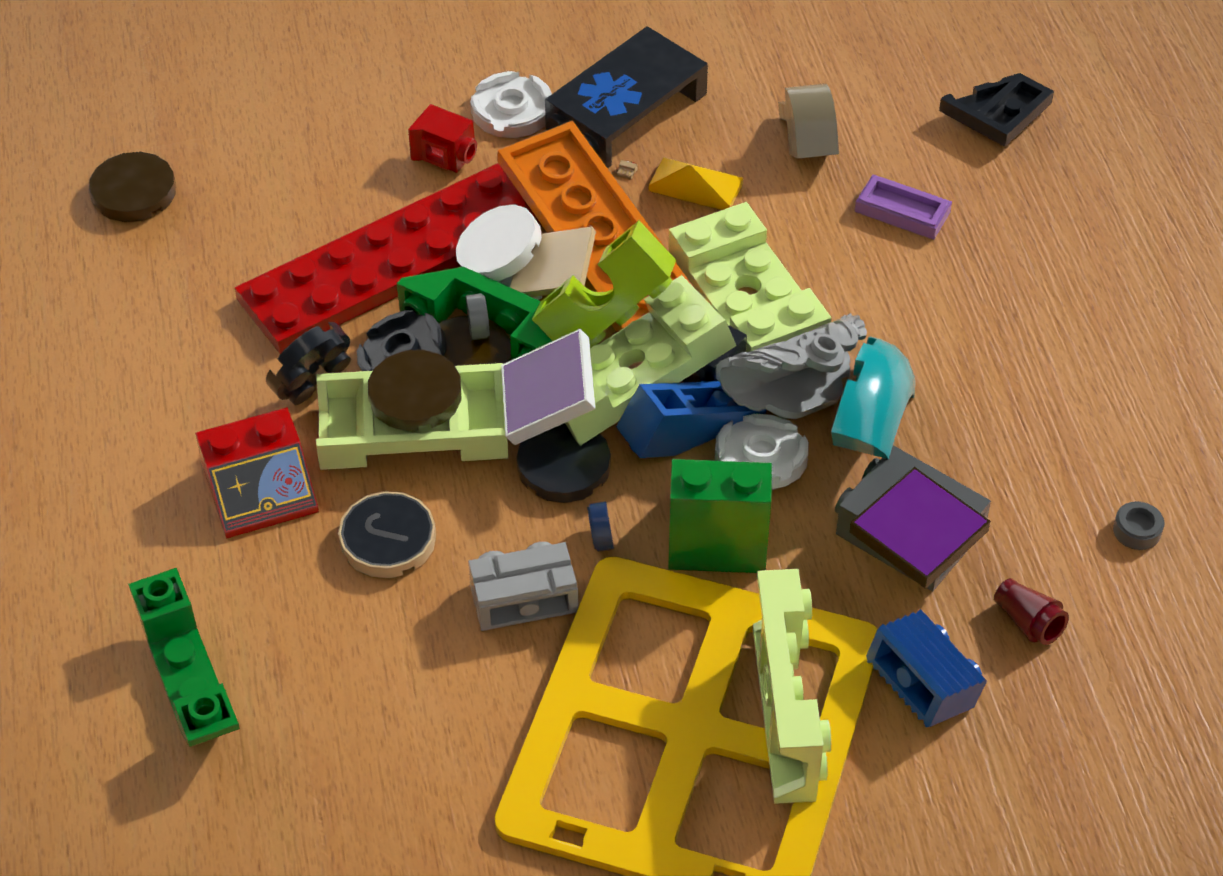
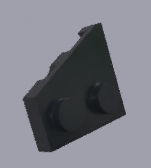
M1021 73L1004 77L995 83L987 82L974 86L973 94L955 99L952 94L944 95L940 100L939 111L1005 147L1052 104L1054 91Z

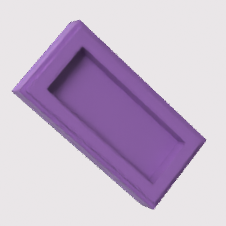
M873 174L856 200L855 212L935 239L951 212L952 201Z

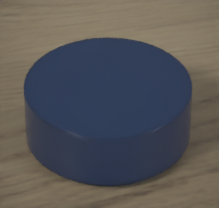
M606 501L589 504L587 510L594 549L598 552L614 549Z

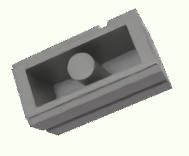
M537 542L530 545L526 550L505 554L500 551H489L482 554L478 559L468 561L471 592L481 631L576 613L578 610L577 581L571 566L566 542L553 545L549 542Z

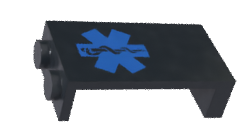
M646 26L545 99L546 131L573 121L605 166L609 168L612 166V140L677 92L682 93L694 102L707 95L708 63Z

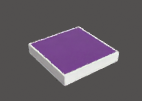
M581 329L501 365L505 436L514 445L596 409L589 337Z

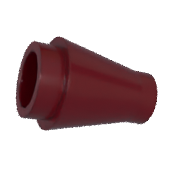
M1013 578L1003 581L994 594L995 603L1005 610L1031 642L1049 645L1056 641L1067 627L1069 615L1063 610L1061 601L1021 585Z

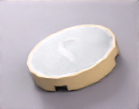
M383 491L367 495L352 504L341 518L338 534L342 552L355 570L371 577L394 578L403 575V570L410 569L413 566L415 570L426 562L434 550L436 527L431 511L419 499L403 492Z

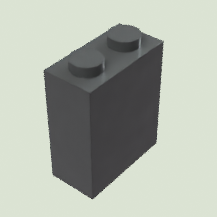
M893 445L889 459L874 458L867 466L861 482L854 489L847 488L840 496L835 507V512L838 513L836 535L907 576L849 533L850 523L913 467L919 469L987 519L991 500ZM965 553L933 581L927 589L933 592Z

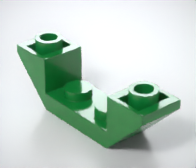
M466 267L403 277L397 282L400 312L415 311L417 315L423 316L427 313L432 315L438 324L447 320L456 308L467 314L466 295L482 293L486 300L488 319L497 323L505 329L507 334H510L512 360L552 342L546 333L532 320L540 304L539 300Z
M177 567L129 583V589L154 663L181 734L189 747L239 730V723L224 685L218 682L197 629L192 605Z

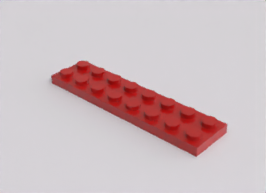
M497 163L234 287L236 299L279 354H281L293 341L316 326H319L326 332L330 330L328 322H335L341 325L398 297L397 282L403 277L460 267L456 257V247L460 236L471 222L489 210L506 205L521 206L534 216L540 227L542 225L502 167Z

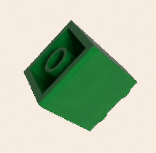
M672 459L668 570L757 573V571L766 570L772 497V463Z

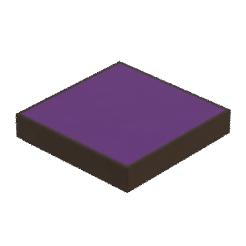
M913 467L851 521L849 533L926 589L989 531L991 521L919 469Z

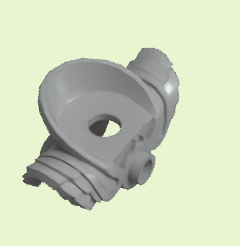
M850 313L836 321L824 324L815 330L804 332L787 341L773 343L750 352H741L733 357L721 360L717 364L716 379L721 383L724 392L729 397H732L734 402L740 406H746L755 411L767 409L784 419L804 417L834 405L839 400L843 392L841 379L850 376V357L848 351L856 347L858 340L866 338L867 330L865 323L860 319L859 315L852 316Z

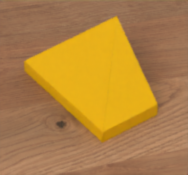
M663 157L649 184V191L724 210L732 207L742 187L743 178Z

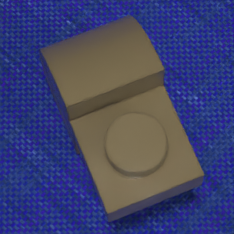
M825 83L785 87V101L778 102L779 118L787 121L789 155L795 158H807L839 154L836 112L829 86Z

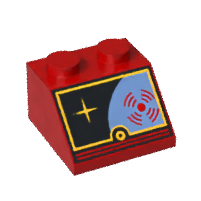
M288 407L195 432L203 470L226 539L319 512L301 442Z

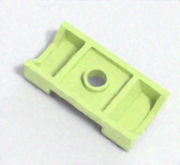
M744 202L670 228L668 252L676 259L677 265L693 287L726 320L727 324L747 335L746 352H750L773 343L787 341L804 332L815 330L824 324L830 323L832 317L810 288L800 289L767 244L766 227L749 204ZM743 287H751L756 289L758 292L755 294H748L744 291H738V289Z
M682 275L673 280L668 288L656 298L652 299L648 296L644 299L649 313L631 322L619 332L590 349L596 409L565 422L580 446L620 420L639 384L679 383L736 346L726 320ZM642 362V363H641L638 367H636V368H633V369L628 368L630 365H632V364H634V363Z
M503 363L455 366L461 376L462 401L456 413L443 424L431 428V424L419 426V431H403L392 428L376 418L368 399V379L372 371L317 374L319 439H316V448L320 470L367 467V455L461 450V461L508 459L501 369Z
M799 569L757 571L762 620L753 624V636L774 804L813 802L817 799L819 781L827 780L828 776L826 752H831V729L829 720H820L817 699L804 700L801 676H794L793 670L798 669L800 649H808L809 647L807 620L812 619L810 589H801Z

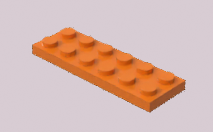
M573 121L498 150L497 162L547 233L591 226L596 231L585 281L587 289L594 292H606L613 289L611 279L598 266V263L605 248L638 220L661 243ZM675 262L670 275L671 279L675 280L682 275L691 284ZM644 299L637 303L639 309L627 322L621 326L616 322L611 324L616 332L649 313Z

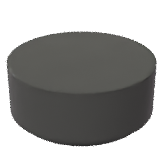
M482 293L466 295L471 340L488 339L490 330L485 296H482Z
M1139 501L1129 502L1121 506L1117 511L1113 531L1118 541L1126 547L1146 550L1154 547L1160 541L1165 522L1161 512L1154 506Z

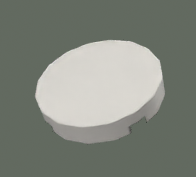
M507 71L493 74L482 80L475 87L476 92L471 96L470 101L471 114L474 122L483 131L497 137L518 138L531 135L546 125L545 99L552 93L549 86L539 77L530 74L529 78L519 77V72Z
M506 205L489 210L471 222L460 236L456 247L457 261L461 267H466L497 282L513 276L530 262L533 257L531 251L535 243L539 247L542 239L540 225L534 216L521 206Z
M751 414L743 416V422L733 425V421L723 426L716 436L715 461L772 463V489L781 488L799 479L807 468L809 442L805 435L802 437L797 432L798 427L789 420L774 415Z

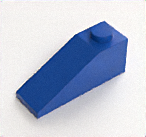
M719 381L639 384L616 427L639 458L676 456L715 439L727 423L733 421L734 425L743 422V416L765 414L767 410L755 411L746 406H740L734 402L732 397H729L724 392Z

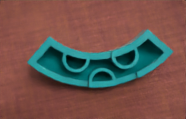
M869 336L867 344L863 343L855 359L853 375L857 376L856 381L847 380L831 431L834 446L889 459L906 405L910 398L915 397L916 381L909 360L895 345Z

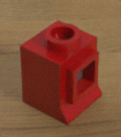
M430 104L408 129L412 161L423 160L458 173L465 163L468 164L473 160L476 154L477 141L474 135V120Z

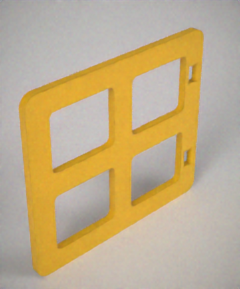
M620 557L602 559L594 568L496 811L495 828L497 834L509 843L624 876H713L714 871L729 876H811L874 669L873 663L867 662L866 655L878 630L877 627L863 620L812 607V619L807 620L809 646L834 652L839 657L820 716V720H829L831 729V752H826L828 776L827 780L819 781L816 801L793 803L774 866L770 870L762 871L684 849L675 842L703 760L707 755L717 754L770 769L765 728L725 718L720 713L745 638L749 633L753 632V624L762 620L759 593ZM633 599L702 617L710 622L681 701L669 703L599 684L590 679L619 603L622 600ZM578 718H586L662 739L666 743L639 822L633 831L624 832L553 812L541 806L571 726ZM561 827L585 834L582 847L553 839L556 828Z

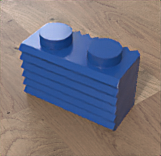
M921 609L916 613L912 612L909 616L905 615L902 619L897 618L894 622L890 621L886 626L882 624L878 628L866 655L867 662L873 663L874 670H879L880 677H885L886 684H891L893 691H898L899 698H904L905 705L911 706L912 712L917 713L918 720L924 721L925 727H931L974 708L987 683L977 663L967 659L950 641L947 631L941 625L934 624Z

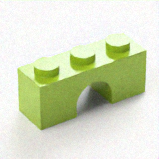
M638 220L605 248L598 263V266L611 279L613 289L606 292L591 291L572 275L540 302L532 320L552 341L581 329L589 337L591 349L606 336L604 330L611 324L616 322L621 326L627 322L639 309L637 303L647 295L654 299L668 288L673 281L670 275L676 259Z

